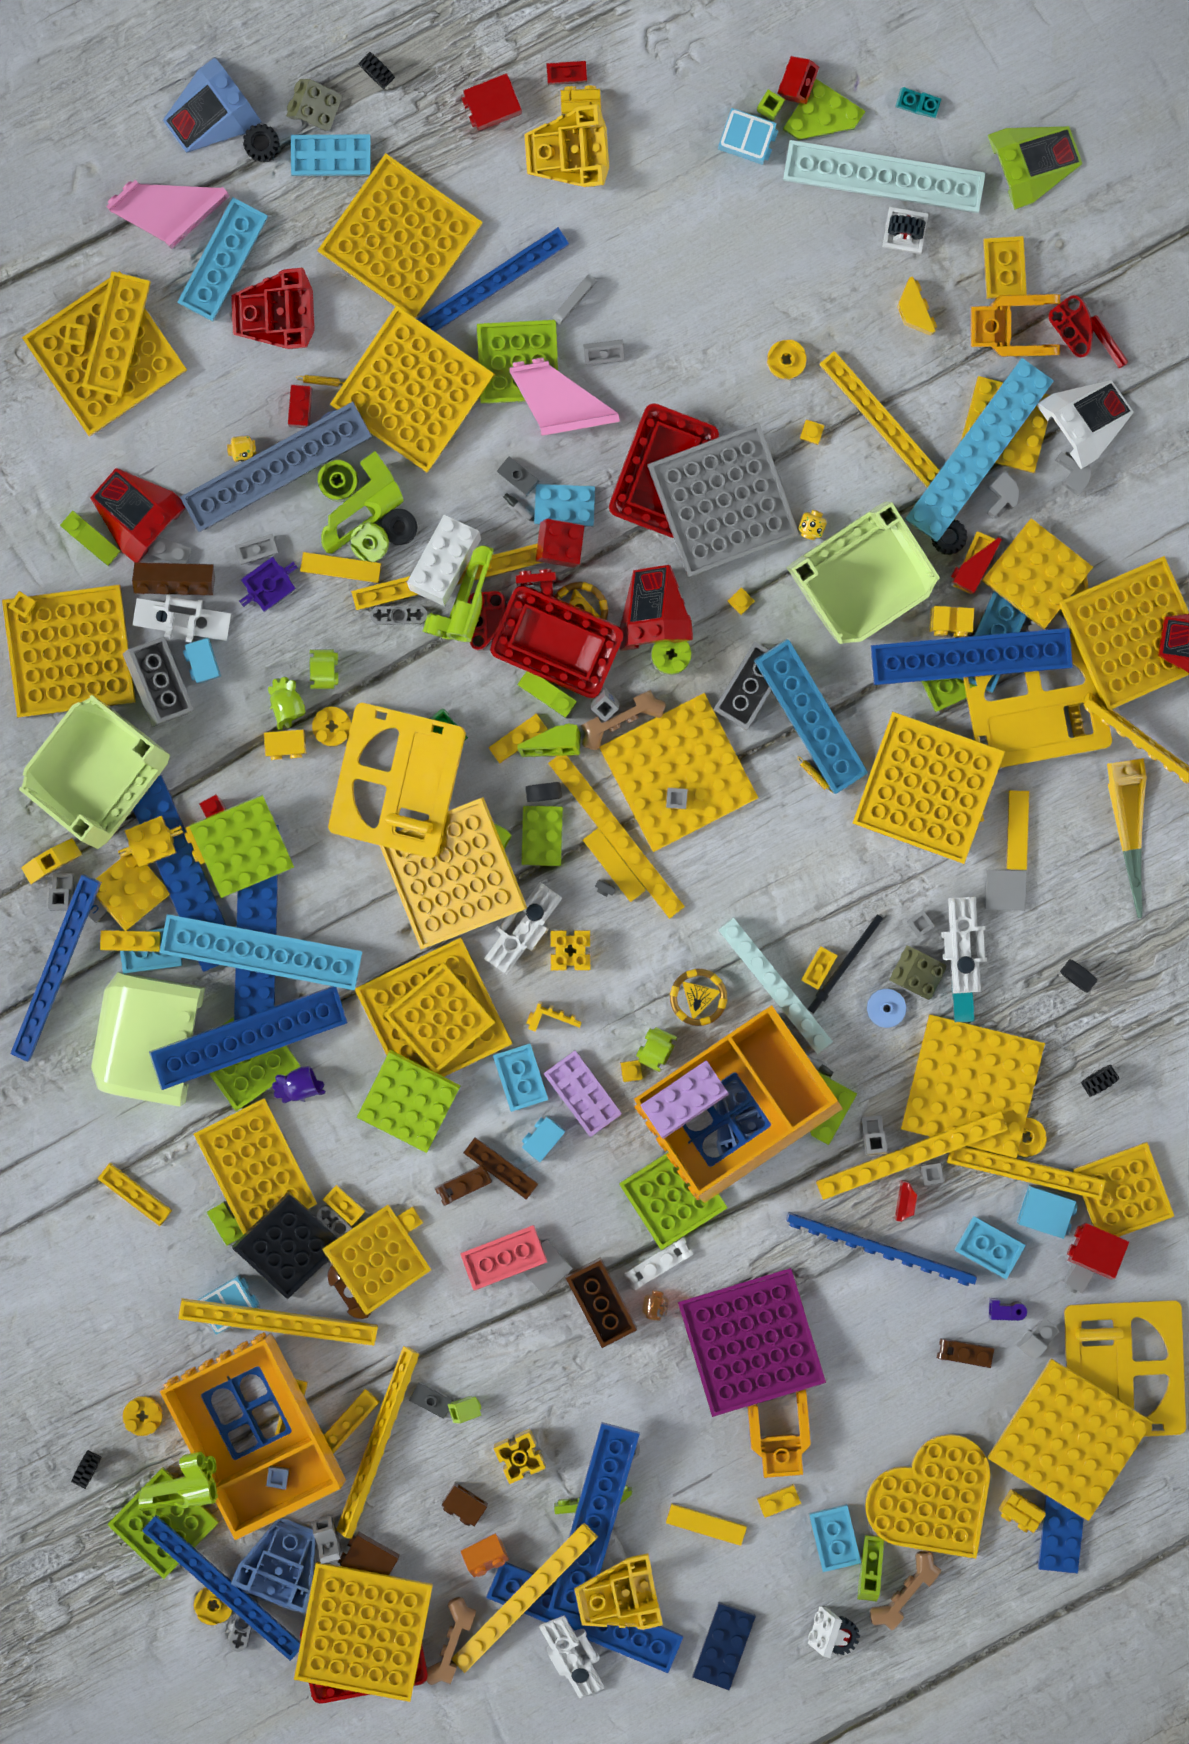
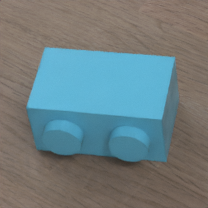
M209 638L185 645L186 650H183L186 661H190L192 669H189L192 681L196 680V683L200 684L221 677Z
M546 1116L545 1119L541 1117L534 1125L536 1130L532 1134L528 1132L522 1140L524 1143L522 1148L539 1162L544 1159L565 1133V1130L549 1116Z

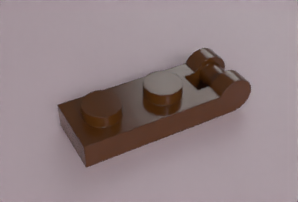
M484 1164L436 1186L434 1189L437 1194H440L443 1206H446L490 1184L492 1179ZM451 1188V1190L453 1191V1193L450 1195L446 1191V1189Z
M940 1338L939 1345L941 1346L936 1358L991 1368L994 1348ZM948 1347H954L952 1354L947 1353Z

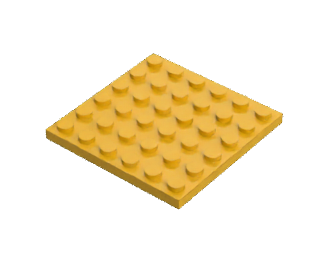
M385 153L322 242L317 252L390 304L399 306L416 318L483 222Z
M110 278L22 337L89 437L187 371L146 308H144L122 398L82 387ZM67 323L88 326L85 346L64 343Z
M396 305L330 405L338 410L354 402L371 434L428 473L495 374Z
M1165 556L1060 601V608L1107 711L1189 675L1185 670L1177 668L1158 656L1164 617L1189 614Z
M121 585L28 596L37 603L27 618L8 608L14 598L2 600L17 718L68 712L72 705L89 699L91 695L107 706L136 703L133 679L123 656V653L129 649Z
M705 693L664 713L662 717H656L599 747L653 852L758 799ZM668 788L688 789L686 809L666 808Z
M892 711L852 824L965 864L1005 751Z
M484 797L448 811L439 853L435 858H426L380 846L421 950L527 909ZM408 829L397 831V833L419 839L425 838V834Z
M462 937L355 989L386 1056L392 1050L431 1070L383 1014L444 962L495 1023L437 1072V1074L443 1077L513 1044Z
M929 1014L901 1130L932 1137L1001 1110L1008 1130L967 1146L1017 1158L1045 1043L963 1022L955 1023L954 1020Z
M1051 1358L991 1450L988 1459L1089 1521L1153 1422Z
M316 1561L294 1680L411 1702L433 1584L327 1563L321 1564V1562Z

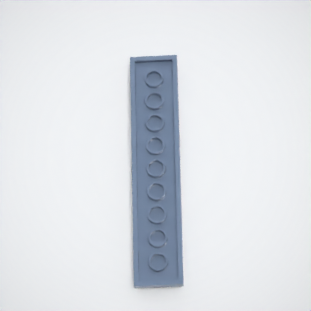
M351 402L184 494L180 498L198 532H202L373 437L354 402Z

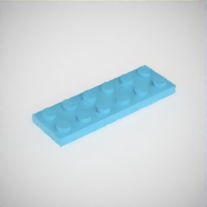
M232 197L177 303L213 322L266 223L268 215Z

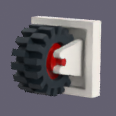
M889 207L882 247L921 254L928 214Z
M819 1606V1610L814 1617L813 1629L808 1636V1644L823 1657L827 1658L831 1657L832 1652L837 1655H845V1651L849 1654L851 1653L850 1648L852 1650L856 1648L853 1646L854 1643L857 1645L859 1643L856 1639L860 1638V1634L857 1633L859 1629L848 1618L838 1617L827 1607Z

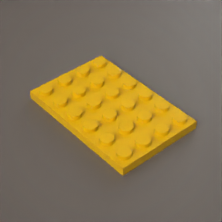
M265 1098L193 1134L243 1235L288 1192L307 1209L317 1205Z

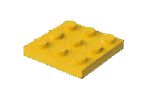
M132 854L120 858L95 879L101 882L96 898L125 932L170 896L166 886L148 865L139 868Z

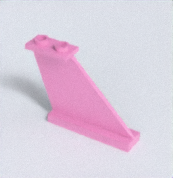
M134 180L133 182H128L118 196H112L106 207L111 213L159 238L173 249L230 196L223 187L139 184Z
M544 357L532 359L533 363L525 364L524 361L512 363L513 367H509L512 377L540 426L542 436L620 422L619 414L550 366L549 361H544Z

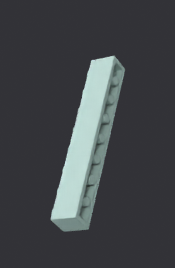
M731 918L721 926L718 931L815 1052L818 1054L833 1042L738 922Z

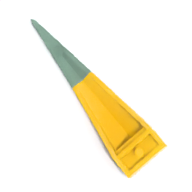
M1144 758L1107 764L1110 782L1108 783V789L1138 918L1143 916L1141 848L1147 779Z

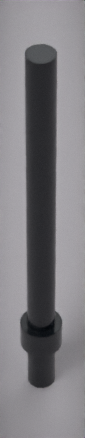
M878 914L823 989H819L816 993V998L807 1010L814 1014L821 1003L827 1000L829 992L884 919Z

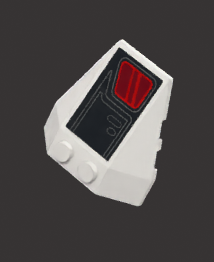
M1112 380L1053 393L1037 404L1046 420L1048 421L1053 418L1074 449L1070 454L1080 469L1085 468L1099 458L1134 413Z

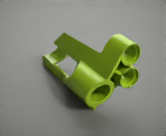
M376 451L360 462V465L371 480L328 515V525L323 528L321 534L322 547L326 553H334L351 540V534L354 529L339 539L337 525L364 506L367 507L372 516L361 524L377 522L389 511L404 502L402 493L394 481L391 472Z
M479 546L473 551L449 618L429 613L422 632L448 640L471 642L482 608L481 589L492 558L493 548ZM479 565H484L472 604H469L467 601Z
M202 1452L183 1455L179 1459V1464L185 1477L142 1487L139 1490L138 1510L146 1511L175 1505L181 1508H190L215 1503L216 1498H218L216 1483L212 1477L217 1468L215 1458L213 1456L205 1457ZM178 1493L182 1497V1499L153 1503V1497Z

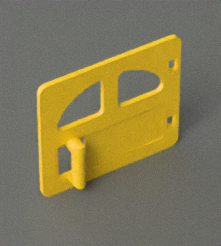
M1072 633L1070 634L1072 664L1081 671L1085 678L1084 683L1081 685L1044 691L1039 671L1024 672L1028 690L1026 695L987 701L984 693L993 675L976 676L977 686L970 688L968 677L963 678L974 740L980 742L979 736L986 735L987 745L1005 751L1000 768L1104 749L1111 745L1110 726L1104 724L1095 713H1090L1093 733L1086 735L1084 732L1080 704L1084 702V698L1089 692L1099 700L1101 699ZM1064 706H1068L1073 738L1068 736Z
M367 703L357 704L354 709L329 819V831L333 834L410 854L435 858L439 853L466 736L464 728ZM377 711L387 713L386 720L376 718ZM433 725L444 727L442 734L433 732ZM391 728H396L399 731L393 763L389 772L360 764L359 758L363 750L375 736ZM357 779L386 787L379 824L376 828L370 827L363 820L356 806L354 782ZM405 808L428 814L429 821L399 815L400 810ZM396 827L423 833L425 838L419 839L397 833Z
M1175 1300L1068 1305L1064 1310L1066 1368L1133 1409L1134 1377L1138 1375L1166 1374L1169 1378L1166 1392L1156 1409L1146 1416L1152 1420V1424H1163V1430L1152 1431L1151 1424L1144 1437L1183 1434L1186 1430L1181 1304ZM1139 1317L1146 1320L1158 1331L1168 1353L1164 1360H1133L1131 1330L1133 1318ZM1112 1320L1113 1328L1084 1329L1081 1328L1082 1321ZM1113 1340L1112 1345H1082V1341Z

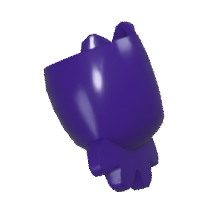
M311 1066L297 1068L286 1076L277 1075L275 1077L276 1082L272 1084V1088L275 1090L274 1097L282 1098L283 1103L299 1100L305 1102V1098L326 1094V1091L323 1090L324 1082L317 1080Z

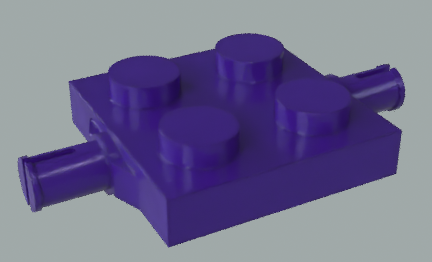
M272 556L241 579L248 592V595L239 600L241 605L245 607L251 601H254L266 612L296 590L290 581L289 574L298 569L297 565L293 561L283 568Z

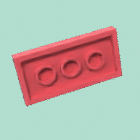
M534 1225L460 1253L474 1291L548 1263Z

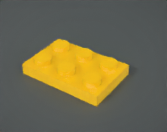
M1024 236L984 238L986 299H996L999 295H1027Z

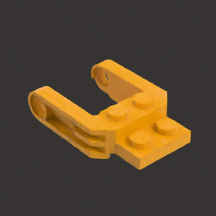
M1060 294L999 295L990 306H971V347H991L1002 357L1060 355V344L1010 345V306L1060 304Z
M806 1389L796 1392L799 1435L786 1434L761 1438L758 1405L748 1406L751 1449L762 1458L764 1478L803 1475L802 1454L811 1445Z

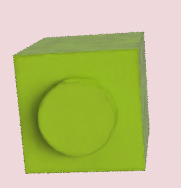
M768 89L757 106V112L774 121L783 107L785 99Z
M467 1396L448 1404L453 1423L461 1424L482 1416L480 1412L481 1404L476 1397Z

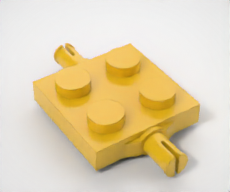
M159 816L125 830L129 847L118 850L119 856L122 858L132 854L136 859L138 867L141 868L176 854L173 837L184 833L180 825L170 830L166 826L163 816Z

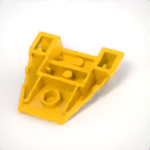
M598 104L579 106L573 109V111L524 134L527 174L585 188L605 184L609 170L607 127Z
M648 1553L629 1557L574 1588L582 1625L600 1627L612 1625L619 1626V1628H626L627 1626L637 1627V1629H648L663 1625Z

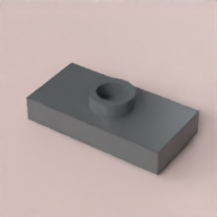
M510 456L497 470V473L526 496L540 482Z
M600 879L595 885L598 888L596 892L606 897L608 894L613 896L616 890L615 887Z
M419 1382L409 1399L410 1402L443 1419L449 1410L448 1404L453 1402L448 1397Z

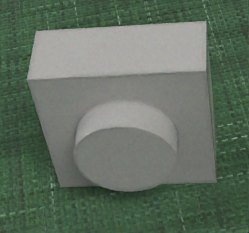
M668 788L666 808L686 809L688 789Z
M924 910L907 921L918 938L934 927V924Z
M940 1162L921 1165L924 1186L944 1182Z

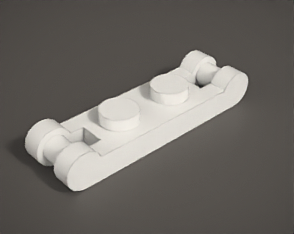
M681 1237L623 1274L631 1282L633 1291L694 1254L686 1246L684 1237ZM676 1248H679L681 1254L678 1256L674 1252ZM640 1271L643 1277L638 1280L635 1274Z

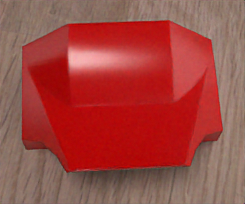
M901 1180L894 1217L896 1221L902 1222L915 1213L918 1195L913 1190L909 1181Z

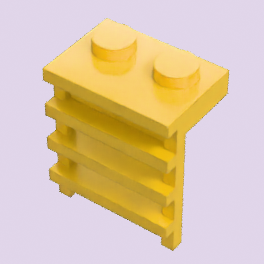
M540 1001L535 1012H530L526 1024H529L528 1029L536 1032L542 1014L579 1028L581 1026V1021L575 1020L576 1015L572 1014L570 1018L564 1015L563 1010L560 1013L552 1011L553 1006H549V1009L542 1007L543 1002Z

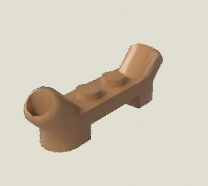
M649 690L633 698L636 704L635 707L606 722L601 723L600 719L596 717L582 724L581 728L585 733L582 742L583 747L595 751L598 750L606 730L609 729L611 733L621 728L620 723L626 720L630 723L638 719L637 715L640 713L657 718L662 717L666 706L665 702L656 699L652 691Z
M919 1551L915 1554L916 1573L913 1576L907 1577L903 1583L905 1586L901 1591L897 1590L891 1597L892 1602L889 1605L872 1607L870 1609V1618L873 1625L884 1624L890 1630H894L904 1619V1615L900 1610L924 1582L930 1587L937 1579L941 1569L934 1564L933 1554L930 1551Z
M456 1597L448 1602L447 1606L455 1624L454 1627H449L446 1636L449 1638L448 1644H443L440 1656L443 1657L442 1661L427 1668L428 1678L426 1681L430 1685L440 1681L448 1684L452 1682L457 1665L451 1661L462 1628L470 1631L476 1614L475 1609L467 1607L463 1597Z

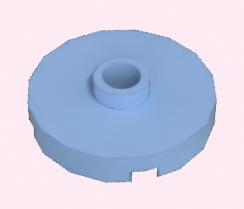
M893 989L877 990L867 1001L868 1017L879 1027H894L903 1020L906 1014L905 1000L900 993ZM884 1005L890 1006L888 1012L883 1010Z

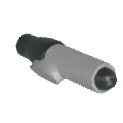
M508 493L503 496L508 502V506L514 512H519L528 521H534V515L519 503L516 498Z
M807 1055L816 1070L831 1078L834 1072L827 1067L826 1063L820 1059L815 1060Z

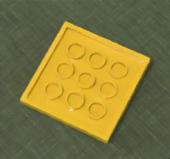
M981 376L977 377L961 441L1004 382ZM1044 394L1040 401H1042L1050 395ZM1037 405L996 460L995 464L1035 473L1048 421Z
M1030 518L981 581L1042 629H1045L1061 609L1060 601L1069 598L1092 570L1093 566Z
M444 962L383 1014L435 1073L440 1071L495 1023Z
M1148 1142L1072 1169L1075 1173L1106 1180L1102 1200L1082 1195L1092 1225L1120 1237L1175 1217Z
M388 1204L322 1249L365 1315H368L431 1271V1268Z

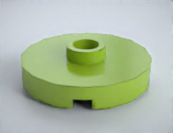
M369 522L363 523L353 530L350 538L352 543L351 549L359 559L376 562L385 556L388 551L389 540L383 528Z

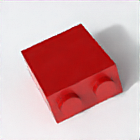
M507 73L463 90L464 97L461 100L465 109L469 108L471 115L468 116L472 127H477L478 132L522 114V109Z
M1088 1223L1081 1224L1075 1231L1074 1237H1076L1074 1245L1071 1244L1068 1248L1067 1255L1069 1257L1067 1261L1110 1280L1115 1279L1130 1242Z

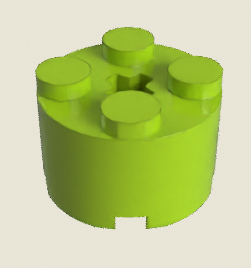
M331 461L325 464L318 473L317 481L319 488L332 501L344 502L358 490V475L354 468L345 461ZM340 476L343 483H339L336 486L334 479H338Z
M671 641L655 642L651 653L652 662L661 673L675 675L682 672L691 660L689 643L687 641L679 643ZM672 649L674 650V654H677V657H673L672 660H669V656L666 655V652H670V650Z
M310 649L309 654H313V657L309 659L310 681H314V685H310V689H334V685H338V672H334V666L338 665V653H334V649Z
M658 1027L650 1028L645 1036V1039H647L645 1046H640L636 1057L639 1058L638 1062L661 1072L662 1069L659 1067L661 1064L665 1065L675 1046L671 1043L673 1040L677 1041L678 1037Z

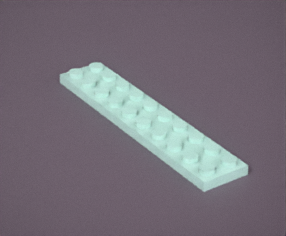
M790 140L783 181L979 213L985 172Z

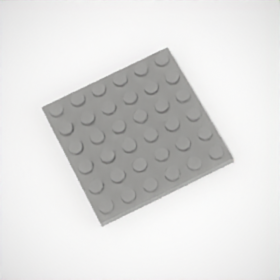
M755 423L647 464L688 577L799 535L760 423Z

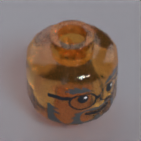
M652 1290V1294L644 1296L642 1313L646 1315L647 1319L660 1321L661 1318L666 1317L669 1299L663 1296L664 1292Z

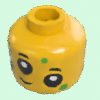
M248 435L232 437L231 444H227L228 456H232L234 462H244L256 455L255 440H251V437Z
M812 510L803 514L798 526L801 536L814 541L816 538L822 537L827 525V520L822 517V512Z

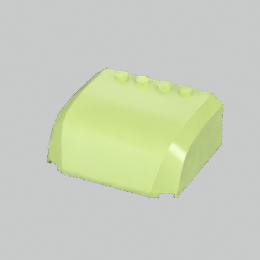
M887 501L856 519L786 567L824 626L839 644L865 640L927 599L936 582L940 579L893 503Z
M91 695L89 699L72 705L26 765L23 772L22 788L20 787L19 790L80 841L99 849L111 839L167 766L170 754L112 708Z
M117 972L104 990L91 1069L97 1088L105 1093L179 1107L184 1105L189 1084L181 1083L161 1090L149 1051L193 1036L197 1009L202 1007L205 987Z

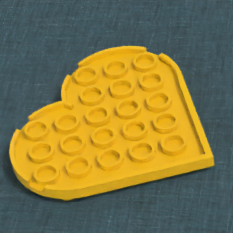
M944 1434L931 1438L916 1452L911 1467L900 1466L891 1468L880 1474L873 1481L868 1489L865 1500V1511L870 1526L880 1538L893 1545L977 1559L990 1482L988 1460L980 1447L964 1436Z

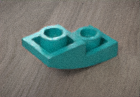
M902 87L895 107L918 115L936 118L942 99L924 92L919 93Z
M952 988L955 1023L973 1022V992L953 993Z

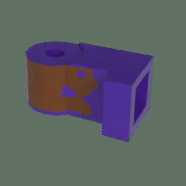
M989 1298V1318L991 1320L1020 1321L1027 1316V1308L1021 1302L1015 1301L1011 1304H1000L998 1298Z

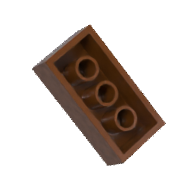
M601 1257L566 1275L565 1278L601 1348L637 1331V1326Z

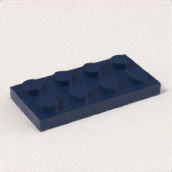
M718 1602L692 1678L730 1691L756 1615Z

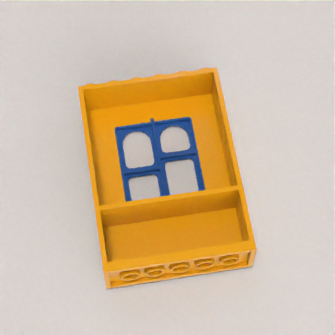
M772 1005L634 1098L637 1103L634 1106L644 1120L647 1119L645 1124L654 1136L658 1135L655 1138L665 1152H669L666 1156L676 1168H680L677 1172L686 1184L690 1183L688 1189L697 1200L701 1199L704 1203L843 1109ZM705 1061L709 1063L723 1086L736 1080L746 1093L747 1099L725 1115H720L714 1106L708 1108L707 1111L711 1115L713 1122L700 1131H693L685 1124L664 1139L661 1138L640 1106ZM753 1106L765 1121V1126L751 1136H746L735 1118ZM728 1124L737 1136L739 1143L719 1157L707 1156L703 1150L705 1138L723 1125Z
M263 1332L255 1336L251 1343H248V1341L242 1342L232 1352L230 1349L219 1354L220 1356L216 1360L210 1358L204 1361L198 1369L194 1366L186 1370L180 1378L176 1375L168 1379L163 1384L164 1388L160 1391L190 1453L202 1452L205 1457L213 1456L216 1460V1472L212 1474L218 1495L216 1504L234 1540L341 1489L346 1481L272 1332L267 1335ZM246 1375H257L263 1381L267 1393L251 1402H247L241 1392L240 1382ZM222 1388L228 1389L233 1393L243 1412L241 1418L226 1425L221 1423L211 1402L213 1393ZM272 1401L286 1426V1430L266 1439L252 1414V1410ZM248 1424L257 1440V1444L241 1453H237L228 1437V1433ZM269 1466L289 1468L286 1489L266 1486Z

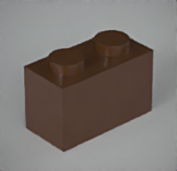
M455 1482L443 1499L441 1506L444 1507L443 1510L452 1516L455 1514L460 1517L459 1520L467 1526L471 1524L475 1527L486 1510L488 1503Z

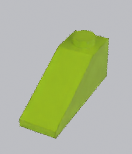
M73 510L60 524L65 531L107 566L121 552Z
M527 671L517 684L564 718H567L577 703L576 700L542 677Z
M574 724L559 725L518 744L517 749L522 757L580 755L581 732L578 726Z
M864 1536L858 1582V1600L877 1602L880 1596L884 1540L880 1537Z

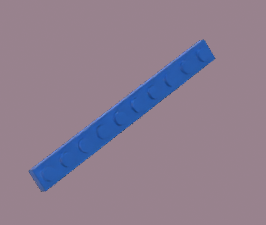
M557 227L417 320L434 332H437L569 245L568 241L559 227Z
M85 874L80 877L10 1053L26 1062H29L32 1058L101 885L100 881Z
M788 1212L786 1221L793 1228L801 1229V1227H804L811 1234L819 1236L822 1233L827 1235L829 1240L838 1242L839 1239L846 1241L845 1245L852 1248H857V1245L864 1247V1251L875 1255L878 1252L883 1254L885 1259L894 1261L896 1258L902 1260L901 1264L913 1267L914 1264L920 1266L921 1271L930 1274L932 1271L940 1273L939 1277L944 1279L956 1278L958 1283L969 1286V1284L975 1285L977 1276Z
M155 1515L142 1530L148 1537L289 1661L299 1652L301 1641L243 1590L231 1585L232 1581L159 1516Z

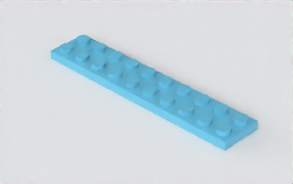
M1021 358L905 520L938 542L1054 380Z
M169 914L166 916L160 947V954L350 990L356 989L363 952Z

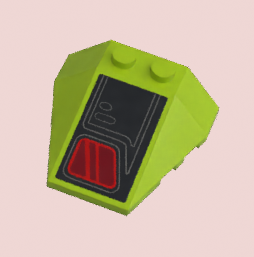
M1069 126L1005 128L987 135L994 154L997 153L1006 177L1009 186L1008 194L1014 210L1034 203L1083 164Z

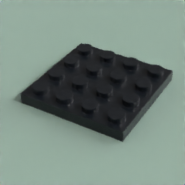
M288 1192L232 1245V1249L288 1300L329 1260L322 1249L336 1240L337 1237L299 1200Z

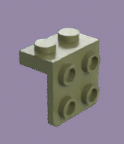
M299 79L294 87V96L287 106L288 112L286 116L291 119H301L324 131H329L340 105L342 95L311 79Z
M906 945L889 980L929 1000L932 998L947 966Z

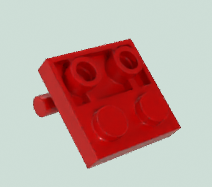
M551 569L539 570L538 574H532L531 571L519 572L520 575H516L517 586L541 584V592L545 595L553 596V583L557 582L556 573L551 572Z

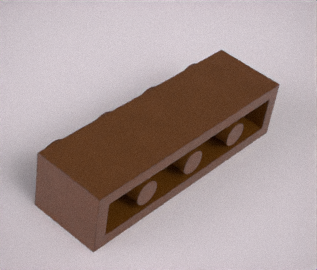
M134 562L132 576L133 591L135 594L213 595L215 584L214 564Z

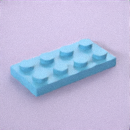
M370 134L291 135V176H370Z

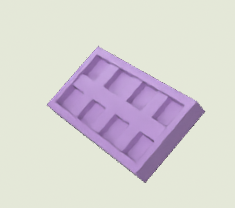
M576 1050L543 1073L590 1137L622 1114Z
M705 1061L640 1106L661 1138L664 1139L729 1095L709 1063Z

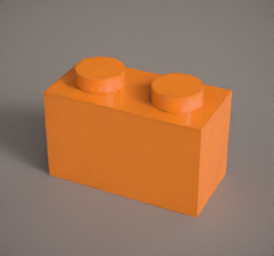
M496 1533L461 1550L467 1569L473 1577L483 1576L488 1570L501 1567L509 1560L503 1543Z

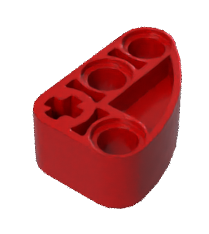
M1071 295L1049 312L1048 317L1050 323L1076 357L1081 358L1088 356L1091 352L1093 325L1090 312L1084 300L1080 296ZM1073 298L1077 299L1080 303L1079 308L1076 310H1072L1069 306V302ZM1055 312H1062V321L1053 319ZM1067 327L1074 328V337L1067 338L1065 336V329ZM1079 343H1084L1087 346V351L1084 354H1079L1076 350Z
M481 592L482 608L479 617L483 619V624L480 627H475L470 642L472 648L477 651L484 650L497 633L505 612V598L500 592ZM475 593L469 595L467 603L471 604ZM493 596L501 597L502 602L499 606L491 604ZM477 636L484 638V644L481 647H476L473 644V640Z

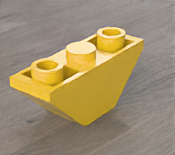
M913 276L909 277L898 302L897 309L905 326L931 336L936 332V322L933 316L930 317L928 314L929 305L925 298L922 299L920 295L922 289L919 281H915Z
M70 838L33 858L22 866L21 869L30 884H33L80 857L82 853L74 839Z

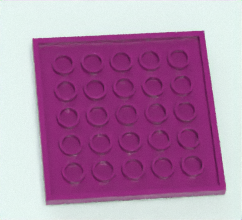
M791 1268L678 1302L712 1417L826 1383Z

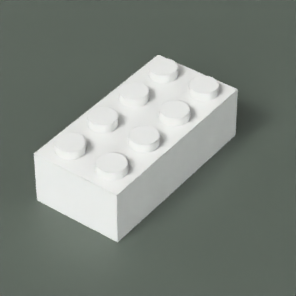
M443 515L407 581L410 591L445 606L468 565L473 551L481 540L479 531Z

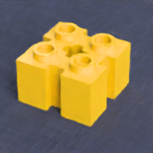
M933 606L930 608L929 632H934V636L945 637L948 633H953V637L957 638L967 637L968 634L973 632L974 608Z
M551 930V947H556V954H551V971H567V966H574L575 970H591L590 954H586L585 948L590 947V930H574V935H567V930ZM568 945H572L576 949V953H573L572 956L565 952V948H568Z
M530 1428L516 1434L515 1440L510 1442L509 1438H506L494 1444L493 1449L499 1463L504 1461L506 1464L503 1466V1472L509 1484L523 1479L524 1472L530 1471L532 1475L546 1469V1463L540 1450H534L536 1440ZM517 1453L524 1454L522 1460H519V1457L515 1458Z

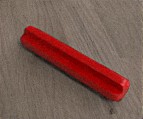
M1094 315L1091 317L1094 333L1118 368H1122L1128 363L1127 358L1098 316Z

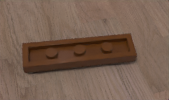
M476 1137L473 1138L463 1154L478 1165L484 1164L489 1173L526 1200L538 1185L535 1180Z

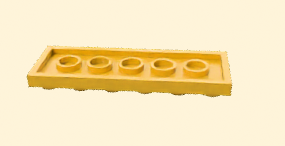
M111 271L82 385L83 388L122 398L151 284L149 280Z

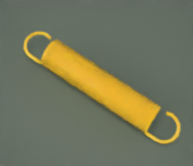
M312 375L297 376L303 377V383L336 387H339L340 383L344 384V382H340V378Z
M802 759L803 762L800 766L824 790L827 787L829 789V785L824 777L807 760Z

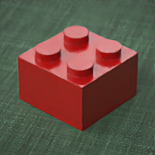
M545 519L540 522L536 561L571 568L578 566L581 560L585 525Z

